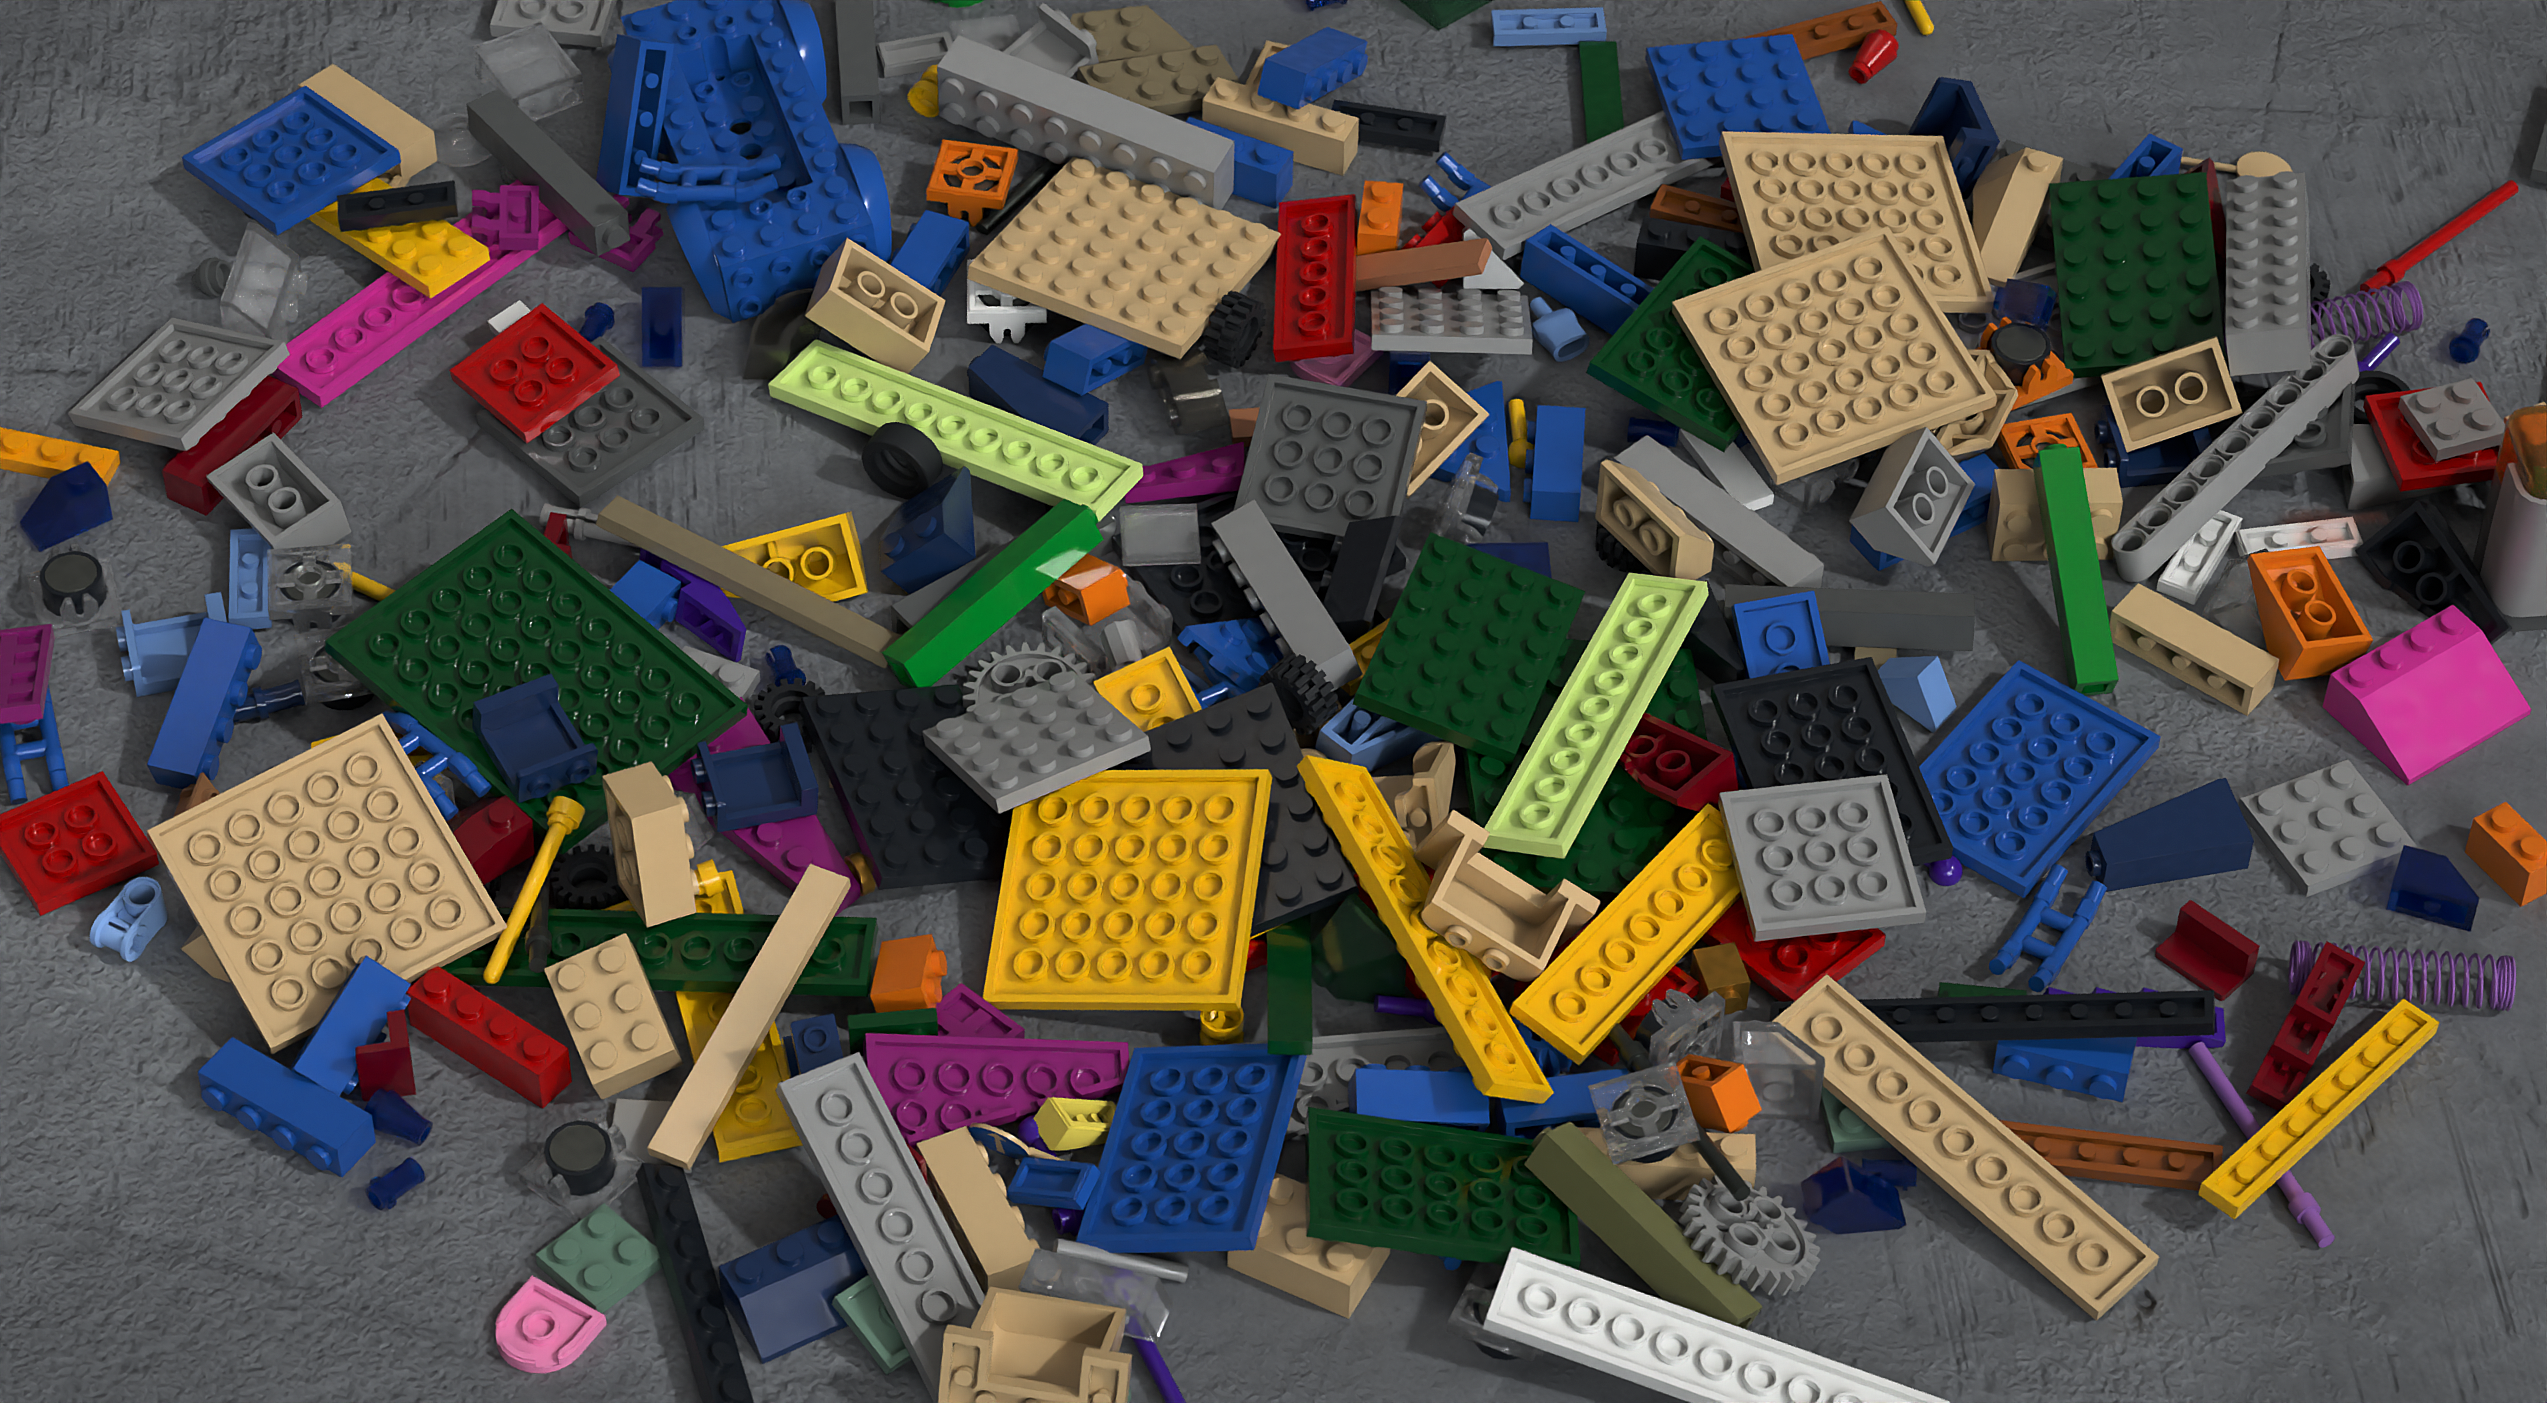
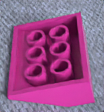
M2454 605L2449 606L2333 672L2330 675L2322 706L2407 786L2527 717L2531 712L2530 706L2483 631Z

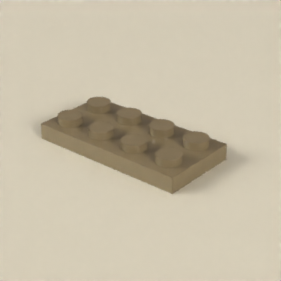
M1217 45L1078 67L1076 78L1077 81L1166 115L1202 110L1203 99L1217 77L1241 84Z

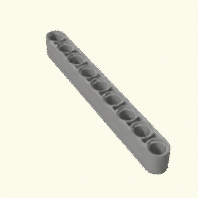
M2336 334L2320 341L2311 350V369L2288 371L2114 535L2111 545L2120 578L2128 582H2139L2150 577L2265 468V464L2271 458H2276L2291 444L2296 434L2299 436L2306 429V425L2310 421H2315L2318 418L2317 414L2325 406L2329 408L2343 394V389L2350 382L2354 384L2357 381L2360 372L2354 342L2350 337Z

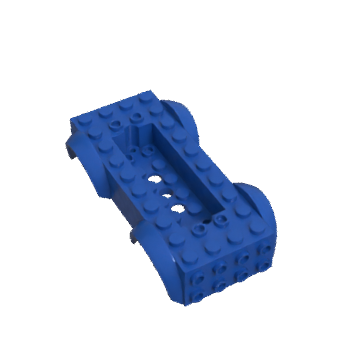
M675 0L620 17L624 35L649 37L674 44L659 153L667 154L670 163L681 165L739 164V162L751 161L745 158L748 155H760L755 158L759 160L774 153L778 156L781 163V168L769 172L775 176L778 189L763 194L761 198L751 202L692 201L669 204L666 207L682 250L715 313L735 323L809 301L823 263L847 238L889 264L892 248L891 213L884 176L874 152L869 148L857 144H838L822 107V103L827 98L825 56L819 26L809 3L804 0ZM615 48L607 56L611 73ZM740 122L749 123L752 126L750 131L741 135L730 131V128ZM721 180L697 181L696 186L720 185Z

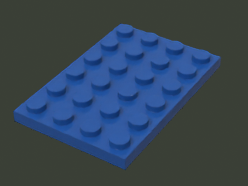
M2018 660L1919 766V769L1952 843V855L1964 866L2024 898L2159 748L2161 736Z
M1267 1043L1134 1048L1098 1166L1101 1174L1088 1199L1076 1242L1097 1247L1110 1253L1254 1250L1307 1055L1267 1054Z

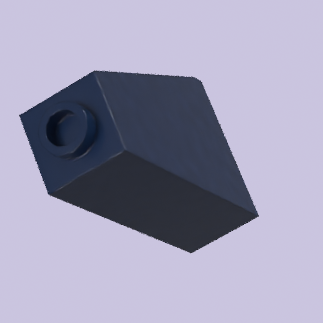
M991 345L983 354L976 356L971 361L967 370V376L969 377V396L972 399L1094 446L1109 432V403L1089 393L1080 395L1042 377L1044 370L994 345Z
M2222 778L2094 832L2091 849L2085 854V863L2088 874L2091 877L2095 876L2098 882L2104 884L2107 887L2106 892L2248 869L2254 839L2227 779Z

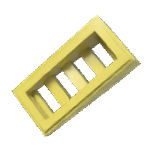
M1048 1097L1033 1120L1036 1121L1038 1133L1049 1150L1065 1151L1106 1143L1117 1106L1113 1101Z

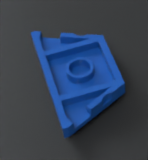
M1495 381L1466 392L1489 413V416L1430 477L1444 482H1454L1459 487H1462L1464 482L1468 480L1483 488L1498 492V500L1510 502L1511 485L1502 381Z
M1259 617L1186 626L1177 637L1186 647L1190 643L1197 642L1213 654L1208 663L1219 672L1227 675L1246 692L1258 688L1261 682L1259 680L1260 677L1283 658L1275 643V640L1280 637L1278 634L1270 637Z

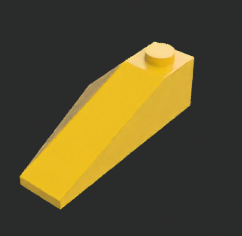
M851 511L721 546L832 602L868 593L862 549ZM719 587L727 597L741 598Z

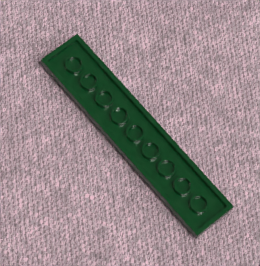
M496 907L506 923L513 908ZM549 909L548 930L552 934V949L547 955V967L626 933L636 950L652 991L736 993L780 915L693 913L646 927L636 911ZM531 912L503 974L497 983H487L483 978V973L499 938L441 967L468 985L552 988L545 970L541 973H535L529 968V954L525 949V936L530 929ZM833 917L790 994L868 997L878 933L877 918Z

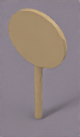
M2267 152L2247 153L2238 160L2237 165L2214 162L2215 170L2236 173L2237 177L2243 175L2265 177L2274 176L2284 171L2292 172L2291 167L2286 161ZM2183 156L2181 158V164L2196 166L2204 161Z

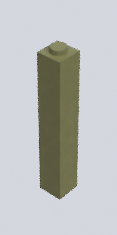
M1568 1122L1555 1129L1547 1127L1537 1135L1531 1144L1534 1151L1524 1165L1656 1293L1669 1303L1746 1330L1763 1306L1739 1283L1737 1285L1734 1284L1732 1276L1728 1272L1721 1275L1717 1274L1718 1265L1715 1262L1704 1263L1702 1259L1705 1253L1692 1250L1690 1247L1694 1240L1683 1236L1684 1230L1571 1122Z

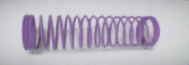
M2409 281L2393 283L2391 287L2381 286L2379 290L2371 288L2368 292L2359 291L2356 295L2349 293L2345 297L2336 296L2333 300L2327 298L2321 303L2313 301L2310 304L2311 312L2317 320L2321 341L2324 339V330L2320 320L2322 308L2328 316L2331 334L2336 335L2332 319L2333 305L2340 315L2343 333L2349 337L2343 315L2345 303L2351 311L2352 322L2356 332L2355 339L2353 340L2354 344L2358 338L2362 341H2367L2370 335L2374 339H2378L2381 333L2386 336L2389 332H2385L2382 327V318L2378 308L2379 295L2386 304L2390 333L2393 330L2397 334H2401L2403 330L2406 332L2418 330L2423 321V305L2418 290ZM2387 289L2388 292L2385 297L2381 291ZM2402 290L2406 293L2411 304L2412 324L2409 323L2404 313ZM2371 292H2377L2375 300L2370 295ZM2390 293H2392V294H2391L2392 310H2391V306H2390V304H2389ZM2364 294L2365 298L2362 302L2358 296ZM2348 297L2354 298L2352 305L2347 300ZM2368 298L2374 306L2375 318L2379 327L2377 335H2374L2371 330L2370 319L2366 310ZM2336 300H2342L2340 307L2335 302ZM2356 300L2363 309L2364 322L2367 328V336L2364 338L2359 332V324L2355 313ZM2326 302H2330V303H2331V304H2330V307H2329V311H2328V309H2327V308L2325 307V305H2324V303H2326ZM2313 305H2319L2317 313L2312 308ZM2393 314L2396 322L2401 327L2400 330H2397L2394 326ZM2225 324L2224 330H2223V335H2224L2225 351H2226V354H2227V357H2228L2227 344H2226V335H2225V330H2226V324ZM2311 331V350H2312V348L2315 347V344H2314V342H2313V336H2312V331Z
M2295 940L2293 942L2289 961V991L2292 995L2298 994L2314 965L2319 946H2321V949L2324 946L2321 941L2316 944L2313 953L2312 947L2307 940ZM2346 944L2343 948L2344 951H2347V948H2349L2350 954L2359 958L2361 950L2363 949L2366 972L2363 998L2366 1001L2369 998L2370 968L2374 953L2377 950L2380 965L2377 999L2380 1002L2383 1000L2384 969L2388 954L2391 951L2394 965L2391 999L2394 1003L2397 1001L2399 966L2405 952L2408 964L2405 998L2408 1002H2411L2412 972L2415 959L2419 953L2422 964L2419 998L2422 1005L2426 1000L2427 968L2432 954L2436 964L2434 1004L2436 1006L2440 1002L2441 969L2446 955L2450 964L2448 1005L2450 1007L2454 1003L2455 970L2460 956L2463 959L2464 965L2462 1006L2464 1008L2468 1005L2469 971L2474 957L2477 960L2479 973L2476 989V1007L2480 1009L2482 1006L2483 973L2488 958H2490L2493 972L2490 1008L2492 1010L2496 1008L2498 1011H2509L2513 1005L2516 987V963L2511 955L2509 957L2501 955L2495 963L2493 956L2488 954L2481 963L2479 955L2473 953L2467 963L2463 952H2459L2453 961L2449 951H2445L2439 960L2435 950H2431L2425 959L2421 949H2417L2411 958L2407 948H2403L2399 952L2398 957L2393 947H2389L2385 951L2384 956L2379 946H2375L2371 950L2370 955L2364 945L2359 946L2356 954H2354L2353 947L2350 944ZM2356 983L2349 995L2352 1000L2355 997Z

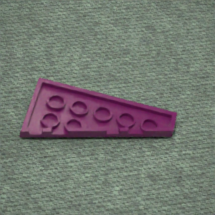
M748 708L747 716L707 746L710 754L770 744V741ZM695 754L667 776L671 781L674 795L682 797L687 806L715 828L712 816L705 817L703 812L701 792L704 790L702 784L695 785L693 781L690 760L697 758V754ZM816 815L721 832L793 892L810 864L849 878L851 887L834 917L860 898V885L847 864H845Z
M866 1033L863 1039L864 1063L905 1142L913 1149L916 1148V1143L966 1126L969 1130L972 1123H982L995 1127L1034 1116L1048 1097L1092 1100L1121 1092L1130 1064L1128 1042Z

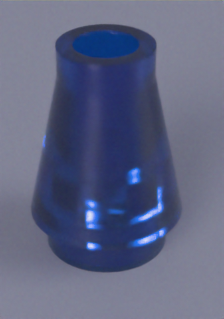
M382 1088L378 1089L370 1098L364 1110L372 1115L374 1130L411 1141L418 1146L424 1143L433 1127V1122L424 1118L394 1090L387 1092Z

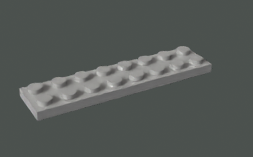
M1663 110L1455 203L1453 216L1464 226L1468 225L1480 238H1488L1492 251L1503 261L1523 252L1526 240L1550 224L1563 232H1567L1659 190L1661 184L1670 185L1723 161V157L1681 160Z
M858 1052L780 1082L775 1091L934 1403H938L943 1338L946 1327L949 1324L971 1328L985 1296Z

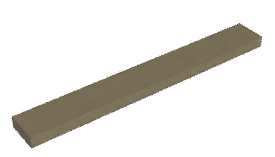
M618 495L598 514L596 521L598 527L882 668H886L889 665L882 652L899 639L901 635Z

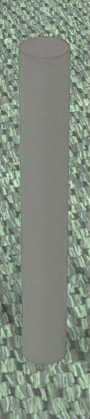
M1059 1238L1055 1240L1053 1247V1256L1183 1283L1188 1276L1187 1264L1133 1253H1110L1094 1246Z

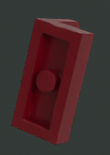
M2190 899L2180 908L2175 932L2156 948L2155 957L2201 989L2214 990V997L2219 1001H2224L2254 974L2260 946Z
M404 1009L387 1012L390 1042L357 1046L355 1048L362 1099L365 1102L416 1095Z

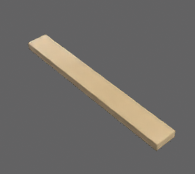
M812 864L809 865L648 1145L649 1155L690 1170L850 889L849 878Z

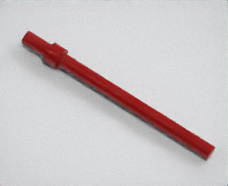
M2512 180L2507 181L2398 259H2390L2379 266L2376 274L2360 285V291L2368 292L2371 288L2379 290L2381 286L2391 287L2393 283L2399 282L2404 278L2407 270L2517 194L2519 191L2518 185Z

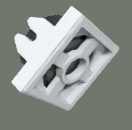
M967 260V275H968V266H969L974 260ZM967 279V324H980L989 332L996 344L1002 343L1004 336H1011L1013 343H1019L1025 332L1029 331L1035 323H1047L1046 308Z

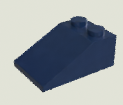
M965 466L903 503L879 541L881 572L910 595L976 558L970 470Z

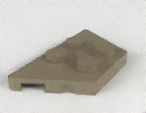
M1147 5L1076 13L1070 19L1072 25L1079 30H1087L1096 40L1097 46L1095 48L1099 63L1194 48L1193 45Z

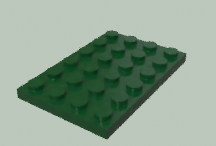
M2206 172L2049 183L2065 368L2070 369L2074 373L2073 378L2098 377L2113 370L2216 336L2226 363Z
M1699 236L1590 361L1586 373L1724 453L1743 429L1673 315L1672 301L1755 273L1754 266Z
M1430 532L1357 689L1353 705L1512 766L1581 605L1585 591Z
M1308 1107L1305 1118L1306 1237L1318 1238L1324 1241L1360 1244L1372 1248L1381 1247L1409 1251L1415 1254L1451 1257L1463 1261L1472 1260L1500 1264L1502 1266L1506 1265L1512 1247L1576 1270L1579 1269L1581 1262L1577 1215L1524 1165L1534 1151L1531 1147L1533 1139Z

